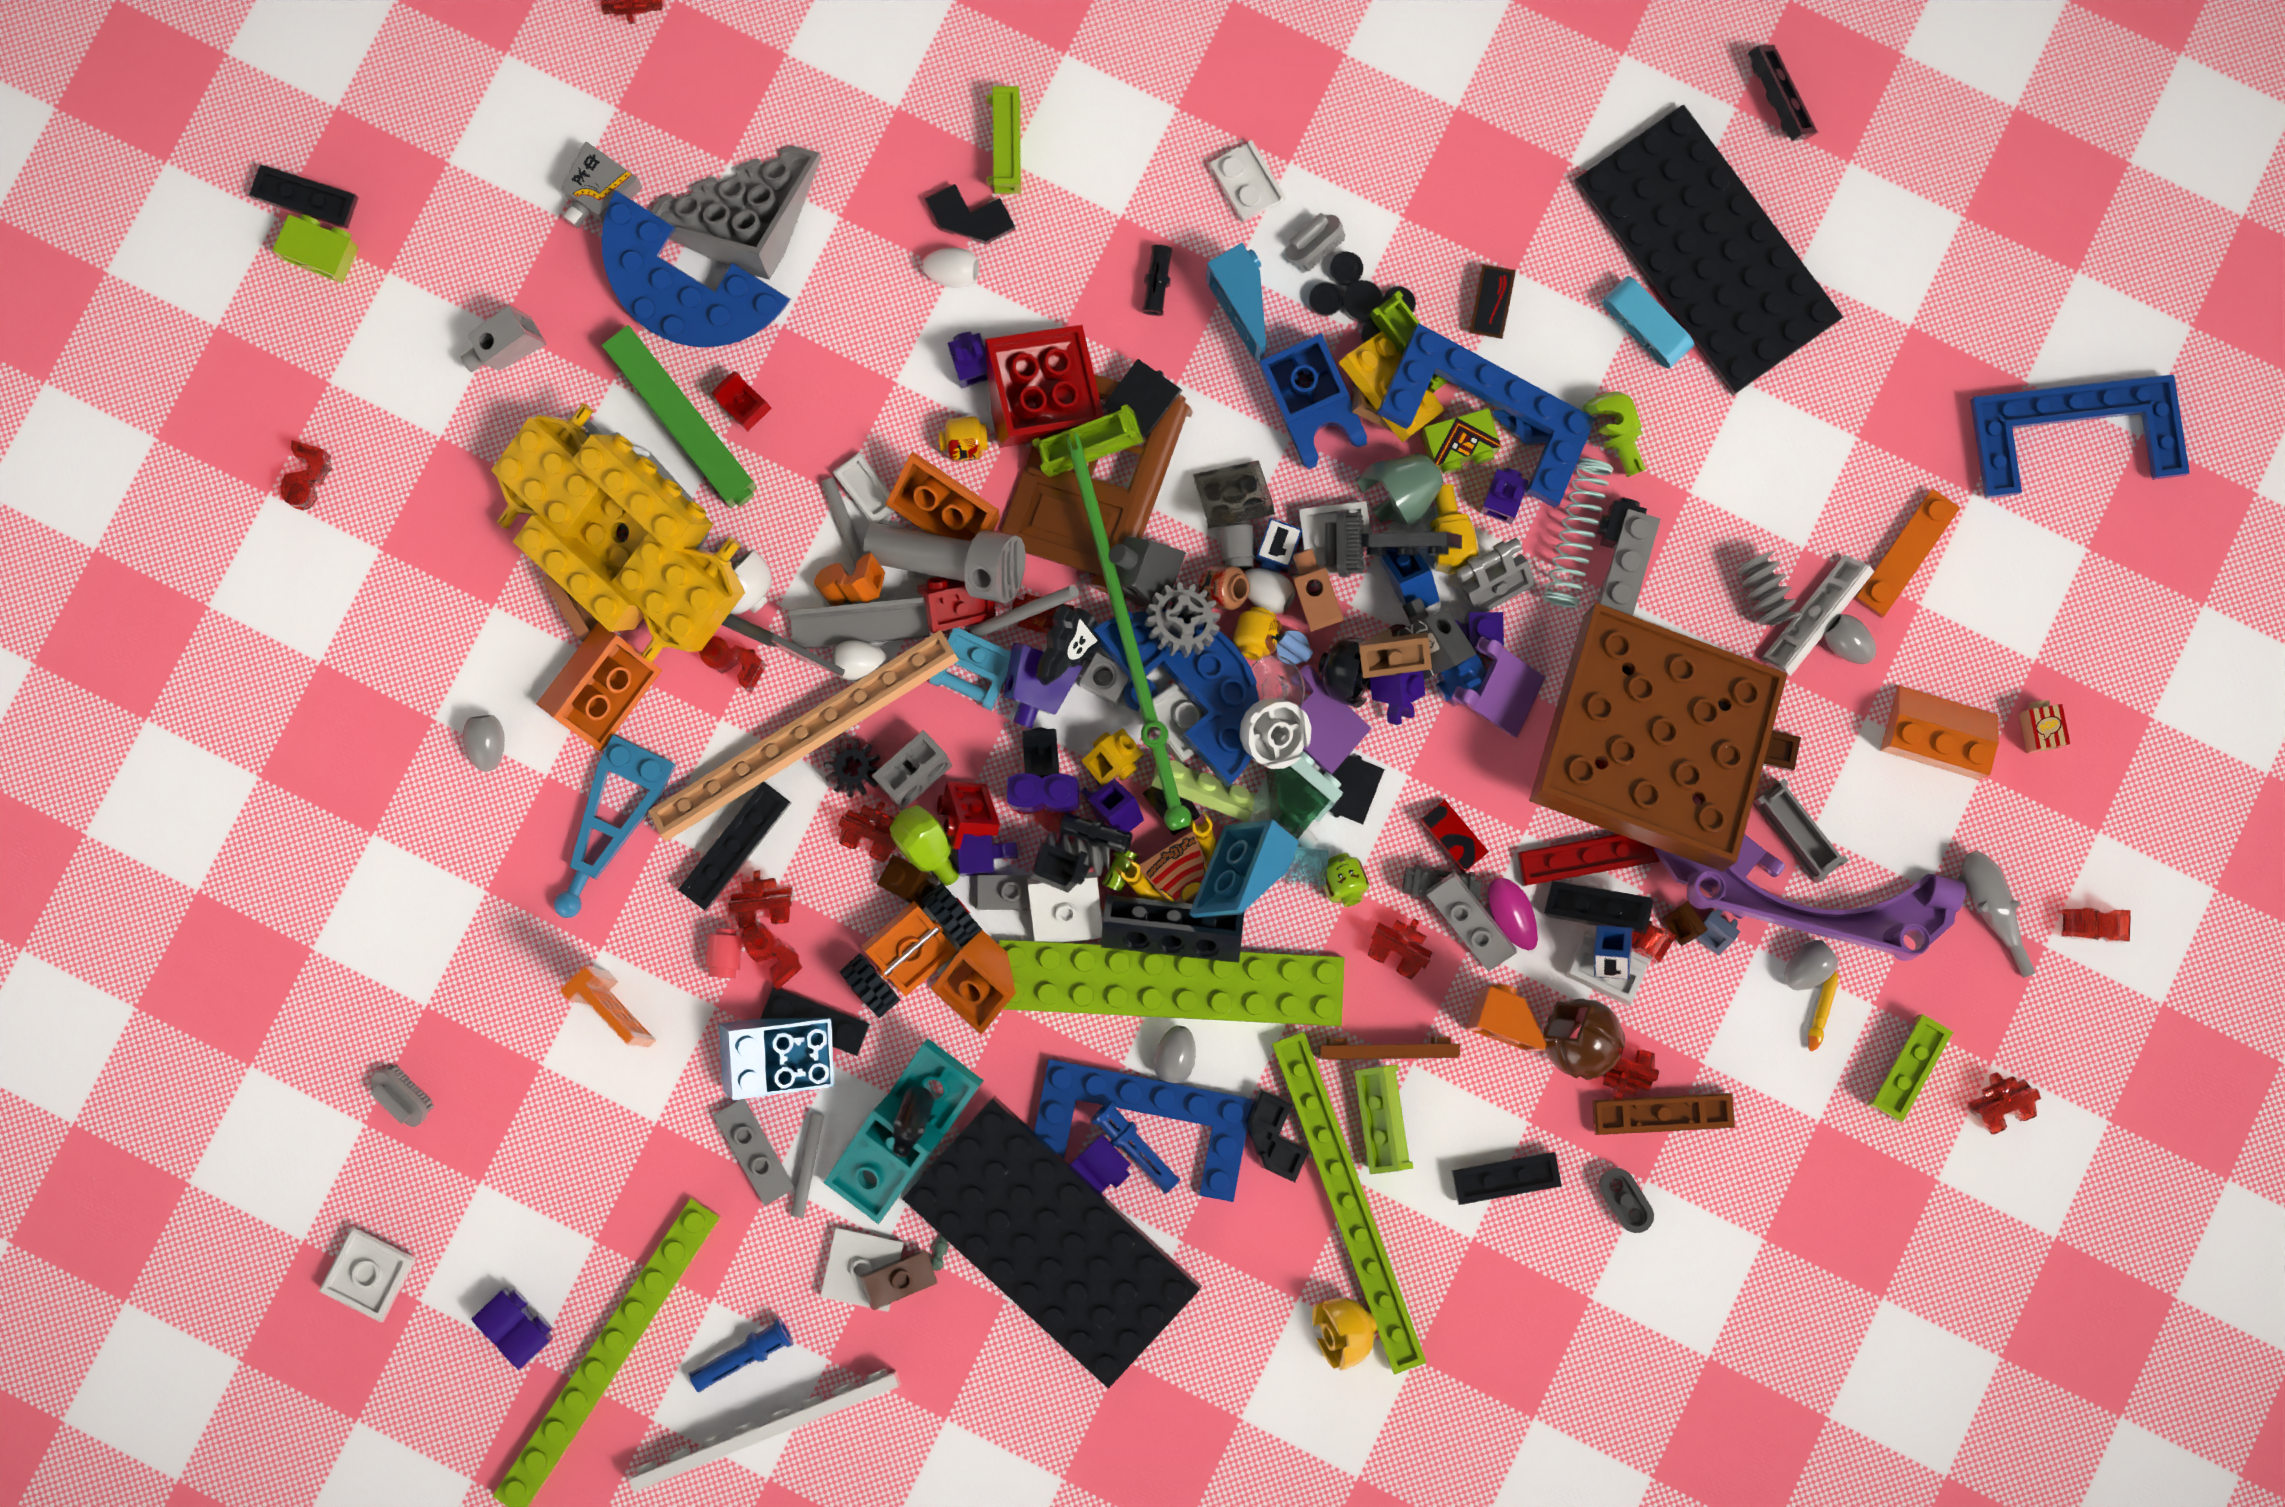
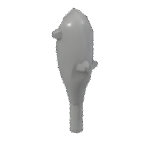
M1978 850L1966 854L1962 864V874L1957 877L1958 880L1966 883L1968 893L1986 924L2009 947L2022 977L2025 978L2035 974V969L2022 944L2017 922L2016 908L2021 904L2020 901L2013 900L2000 866Z

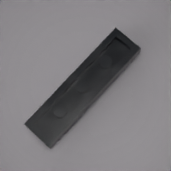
M762 782L678 891L707 912L792 803L766 782Z

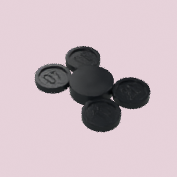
M1344 251L1334 256L1329 267L1332 279L1340 285L1348 286L1344 294L1342 295L1341 290L1335 284L1322 282L1311 290L1309 305L1317 315L1324 317L1334 315L1342 305V309L1349 319L1359 323L1366 322L1361 331V339L1364 344L1381 332L1369 317V314L1375 308L1381 306L1398 291L1403 294L1401 299L1412 313L1416 307V300L1409 289L1401 286L1389 289L1383 297L1380 289L1374 283L1359 280L1364 270L1360 257L1353 252Z

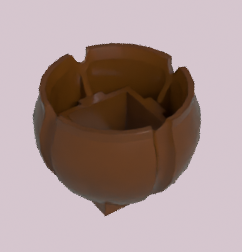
M1583 998L1567 1002L1557 1001L1552 1014L1548 1018V1024L1544 1028L1543 1037L1547 1043L1545 1051L1548 1058L1557 1069L1576 1079L1582 1077L1585 1080H1590L1606 1074L1621 1058L1617 1049L1625 1047V1034L1619 1018L1608 1006L1593 999L1586 1000ZM1580 1027L1577 1038H1569Z

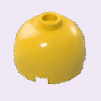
M1335 1298L1314 1305L1312 1310L1313 1327L1317 1325L1321 1327L1323 1338L1316 1339L1329 1365L1334 1369L1339 1368V1371H1342L1364 1361L1372 1350L1374 1332L1377 1331L1373 1315L1370 1312H1366L1360 1304L1349 1298Z

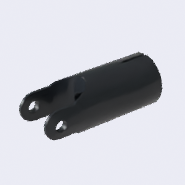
M914 1086L907 1089L894 1121L895 1142L892 1151L899 1157H907L911 1148L924 1134L935 1099L933 1094L924 1087Z

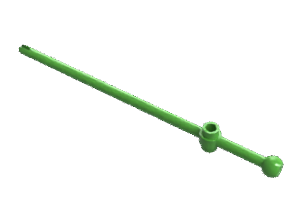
M1074 432L1078 448L1073 450L1068 433L1066 442L1145 724L1141 730V739L1147 747L1152 749L1168 807L1164 815V822L1170 830L1182 829L1191 824L1192 817L1189 809L1181 805L1165 744L1169 738V731L1162 722L1158 721L1116 567L1109 559L1111 549L1080 437ZM1152 730L1161 731L1158 739H1149V734Z

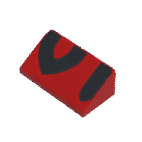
M1443 800L1418 821L1461 873H1465L1489 853L1487 848L1446 800Z

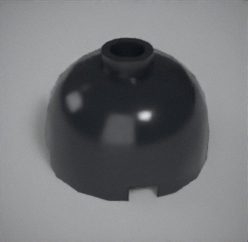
M1350 637L1337 642L1328 653H1323L1319 661L1318 670L1322 672V682L1326 692L1334 700L1359 708L1367 700L1362 697L1366 686L1371 690L1370 678H1363L1359 643L1365 641V639Z

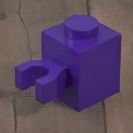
M964 332L954 336L953 341L947 344L961 389L987 381L986 352L980 333Z
M1504 468L1502 471L1497 469L1492 477L1479 513L1511 525L1516 518L1529 480L1522 478L1523 474L1517 470Z
M1469 612L1465 617V623L1454 619L1475 652H1479L1476 650V645L1480 637H1485L1489 641L1491 639L1496 640L1504 647L1503 612Z
M1423 671L1370 677L1372 700L1389 704L1387 709L1388 723L1400 725L1402 723L1401 716L1410 719L1415 717L1412 702L1426 695Z
M1115 778L1103 787L1095 779L1097 786L1100 788L1096 792H1090L1086 787L1080 790L1083 799L1090 804L1096 819L1104 821L1105 825L1130 832L1144 821L1135 797Z
M964 834L961 847L957 849L959 875L961 877L995 874L994 860L1018 858L1016 842L993 845V836L991 835L973 836L971 834Z

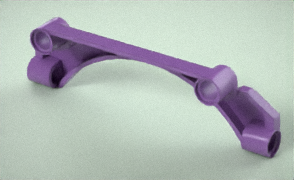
M1654 847L1655 853L1673 880L1681 884L1688 883V901L1698 909L1714 908L1892 954L1900 961H1910L1924 953L1929 948V945L1954 924L1956 912L1962 907L1966 894L1965 882L1928 873L1905 892L1875 905L1856 909H1819L1799 905L1765 891L1742 875L1733 865L1721 872ZM1705 883L1709 885L1713 891V897L1704 896L1699 889V884ZM1904 935L1914 940L1915 950L1905 945Z

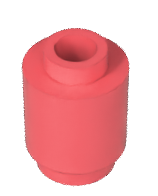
M715 928V934H708L705 968H708L709 977L736 978V970H740L743 937L736 936V929Z

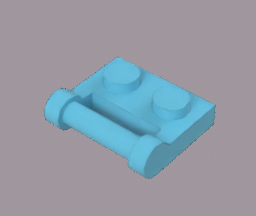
M958 627L953 628L948 642L959 659L953 665L987 679L992 684L987 691L947 673L948 668L931 677L929 683L937 687L943 685L983 703V708L992 711L1006 681L1011 651Z

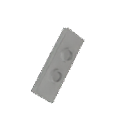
M1455 871L1427 889L1426 895L1488 972L1517 954V948Z
M977 875V910H1031L1027 879L1032 878H1030V875Z
M740 1099L713 1115L764 1206L796 1188L745 1099Z

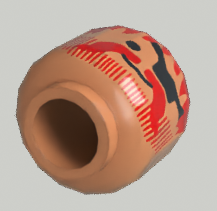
M1230 565L1209 566L1202 573L1198 585L1199 594L1204 590L1208 592L1205 597L1207 602L1216 601L1217 604L1213 609L1222 610L1239 608L1244 603L1250 590L1245 573L1240 568Z

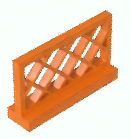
M584 966L558 990L568 1001L590 1005L626 1045L650 1047L656 1041L647 1029L610 991L618 983L610 972Z

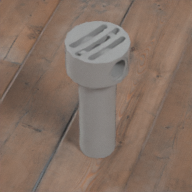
M875 523L869 527L863 543V554L866 555L871 552L881 566L963 581L970 596L1004 604L1012 601L1018 593L1025 571L1026 553L1022 539L1017 535L991 530H982L978 532L972 541Z

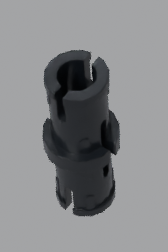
M1152 245L1149 272L1144 276V283L1147 285L1142 313L1151 316H1162L1166 287H1169L1171 282L1168 273L1173 249L1165 245Z
M1066 812L1060 825L1061 834L1088 841V845L1093 847L1098 845L1105 846L1126 854L1132 842L1133 834L1131 832L1105 825L1104 821L1099 819L1092 821Z

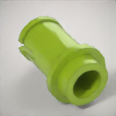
M1129 850L1126 854L1114 851L1113 855L1116 857L1105 879L1102 881V884L1122 893L1126 881L1116 873V867L1121 869L1123 873L1127 872L1131 867V863L1126 858L1130 857L1136 862L1139 856Z

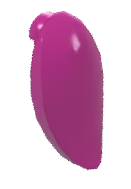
M1507 878L1494 879L1489 884L1488 903L1495 922L1512 943L1527 951L1534 950L1537 946L1538 934L1535 914L1529 899L1522 889Z

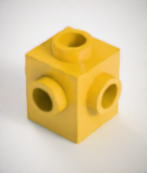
M1122 728L1112 735L1106 731L1092 743L1094 749L1081 761L1103 787L1113 778L1119 777L1121 781H1124L1138 769L1135 763L1144 753Z

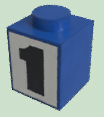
M1270 518L1255 562L1261 564L1260 568L1278 573L1280 571L1288 573L1303 529Z
M1597 925L1594 949V977L1629 980L1632 928Z

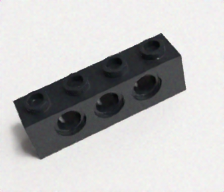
M1106 895L1102 921L1101 948L1239 963L1244 912L1241 914L1194 918L1190 915L1193 904Z

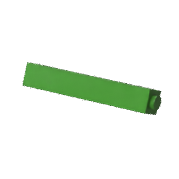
M629 324L603 343L602 347L730 509L735 505L741 507L749 502L754 496L753 491L757 489L754 481Z

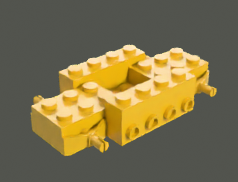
M581 403L572 418L568 420L551 415L529 417L491 469L497 476L505 500L508 502L505 510L497 518V523L503 528L509 529L518 514H531L529 520L512 542L609 632L634 630L642 619L645 618L649 632L652 635V640L644 651L641 652V656L646 657V661L652 663L660 651L668 647L687 652L701 651L745 594L744 588L732 569V562L730 561L731 557L741 546L740 543L736 542V539L728 537L718 552L712 553L698 549L697 546L714 525L706 517V510L696 502H689L681 494V487L670 479H664L657 473L658 467L648 458L640 457L632 450L633 444L624 436L619 434H591L588 438L584 432L586 429L583 425L594 410L587 404ZM621 523L625 524L629 530V536L624 542H621L617 537V528Z

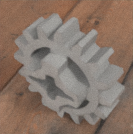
M1182 582L1176 584L1174 591L1169 585L1164 586L1161 591L1162 595L1156 592L1151 599L1153 604H1149L1145 611L1150 615L1145 621V626L1153 627L1148 637L1150 639L1157 637L1160 639L1157 647L1159 650L1165 646L1170 647V656H1174L1177 650H1181L1183 657L1187 658L1191 653V649L1199 655L1203 651L1204 646L1209 647L1214 641L1212 636H1216L1220 629L1219 626L1213 624L1221 617L1220 613L1212 612V609L1217 604L1216 601L1207 602L1205 597L1208 592L1204 590L1197 594L1195 592L1196 586L1193 583L1188 590L1184 589ZM1172 602L1171 609H1167L1162 613L1163 607L1167 603ZM1200 627H1203L1202 633L1193 638L1194 630H1199Z

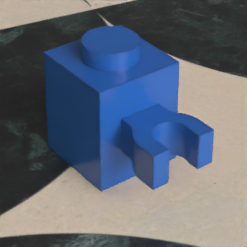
M1476 653L1473 657L1441 672L1437 677L1440 682L1436 684V687L1445 702L1450 700L1454 707L1460 704L1452 699L1456 687L1460 686L1465 690L1471 689L1478 692L1487 671Z

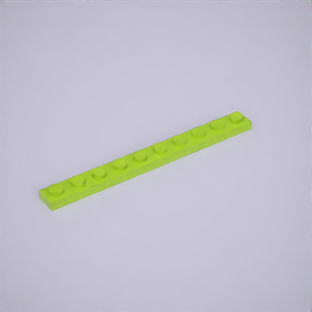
M1305 1031L1272 1043L1273 1050L1370 1313L1376 1321L1377 1332L1391 1370L1396 1375L1427 1363Z
M690 1198L492 1497L507 1507L530 1506L721 1216L694 1198Z

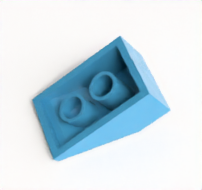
M1242 242L1207 262L1205 281L1254 361L1259 365V361L1264 359L1266 350L1259 270L1262 265L1254 250H1247Z
M1273 819L1224 825L1191 908L1190 915L1196 918L1243 913L1288 871L1293 862L1299 841Z

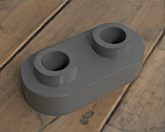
M1621 1168L1606 1170L1598 1181V1189L1601 1196L1622 1228L1632 1233L1645 1232L1654 1221L1652 1206L1628 1171ZM1613 1179H1618L1621 1182V1189L1618 1192H1613L1610 1189V1182ZM1634 1208L1640 1212V1218L1636 1222H1632L1629 1218V1212Z

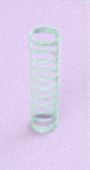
M1580 458L1575 468V472L1581 478L1573 480L1572 485L1578 491H1573L1568 495L1575 504L1565 507L1566 512L1572 517L1562 520L1563 525L1568 530L1559 532V537L1565 543H1560L1555 547L1562 556L1552 559L1554 565L1559 569L1549 571L1550 577L1556 582L1546 584L1545 587L1548 591L1544 592L1543 596L1545 601L1562 607L1576 608L1579 606L1580 600L1568 594L1554 592L1549 586L1565 585L1575 589H1583V586L1564 582L1554 577L1552 573L1568 572L1578 576H1586V573L1567 569L1556 563L1555 560L1571 559L1587 564L1590 561L1582 557L1570 556L1558 548L1560 546H1574L1584 550H1593L1589 545L1573 543L1562 537V534L1577 533L1587 537H1596L1595 533L1576 530L1568 526L1565 521L1580 520L1595 525L1600 523L1592 518L1579 517L1568 509L1570 507H1583L1592 511H1603L1599 506L1582 504L1572 498V495L1586 494L1595 498H1606L1602 493L1579 488L1575 485V482L1589 481L1598 485H1609V482L1605 480L1588 478L1578 472V469L1596 475H1610L1613 470L1610 464L1591 458Z

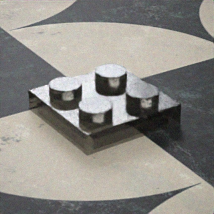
M1259 460L1193 474L1194 486L1208 529L1275 515L1274 504Z

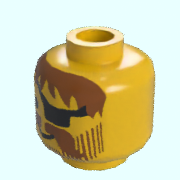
M1252 607L1250 611L1243 612L1239 616L1233 642L1242 651L1241 654L1245 658L1261 660V657L1270 656L1276 651L1281 633V623L1276 618L1275 613L1262 607Z

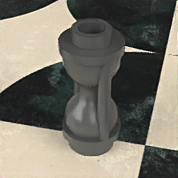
M1415 864L1414 867L1406 866L1402 894H1408L1412 899L1417 897L1428 898L1426 895L1427 889L1453 872L1426 867L1421 868V865ZM1455 872L1476 899L1479 900L1481 880L1476 879V873Z

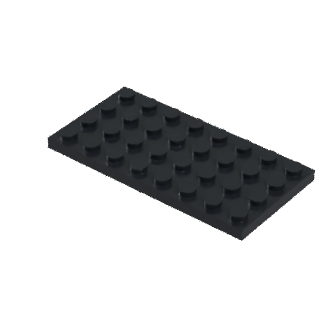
M1684 104L1576 178L1574 183L1677 322L1691 336L1694 345L1732 396L1742 391L1843 319V315Z
M996 1096L984 1106L902 1198L1108 1389L1202 1288V1285Z

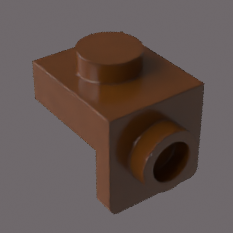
M892 855L876 885L910 903L915 901L921 909H924L926 906L921 900L936 888L939 879L928 872L918 870L913 864Z

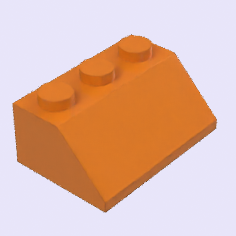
M915 452L909 455L886 502L887 506L927 533L972 541L978 532L982 530L994 531L1000 520L998 508Z
M598 622L536 705L601 752L663 670L653 662L646 661V657H642L640 652L612 631L609 632Z
M1899 685L1880 751L1972 779L1981 780L1990 776L1999 744L1998 715Z
M1497 983V985H1489L1487 988L1478 990L1465 1028L1466 1030L1528 1052L1545 1050L1547 1043L1525 998L1516 995L1518 989Z

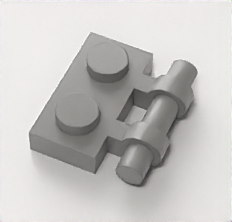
M1515 537L1506 543L1504 541L1497 543L1493 546L1494 550L1479 558L1477 556L1470 558L1466 561L1467 565L1456 570L1462 582L1472 577L1474 578L1473 581L1462 586L1472 612H1488L1536 585L1528 560L1522 554L1515 558L1512 557L1513 554L1523 549L1518 538ZM1500 562V566L1486 573V569Z

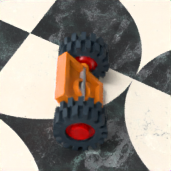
M940 883L921 900L939 922L935 919L931 921L916 902L913 901L861 946L879 967L877 971L861 953L839 971L846 982L852 987L851 989L878 1018H881L900 1001V998L885 980L890 979L906 997L958 952L943 935L944 929L942 927L946 929L961 948L982 930L969 914V910L957 897L953 896L943 883Z

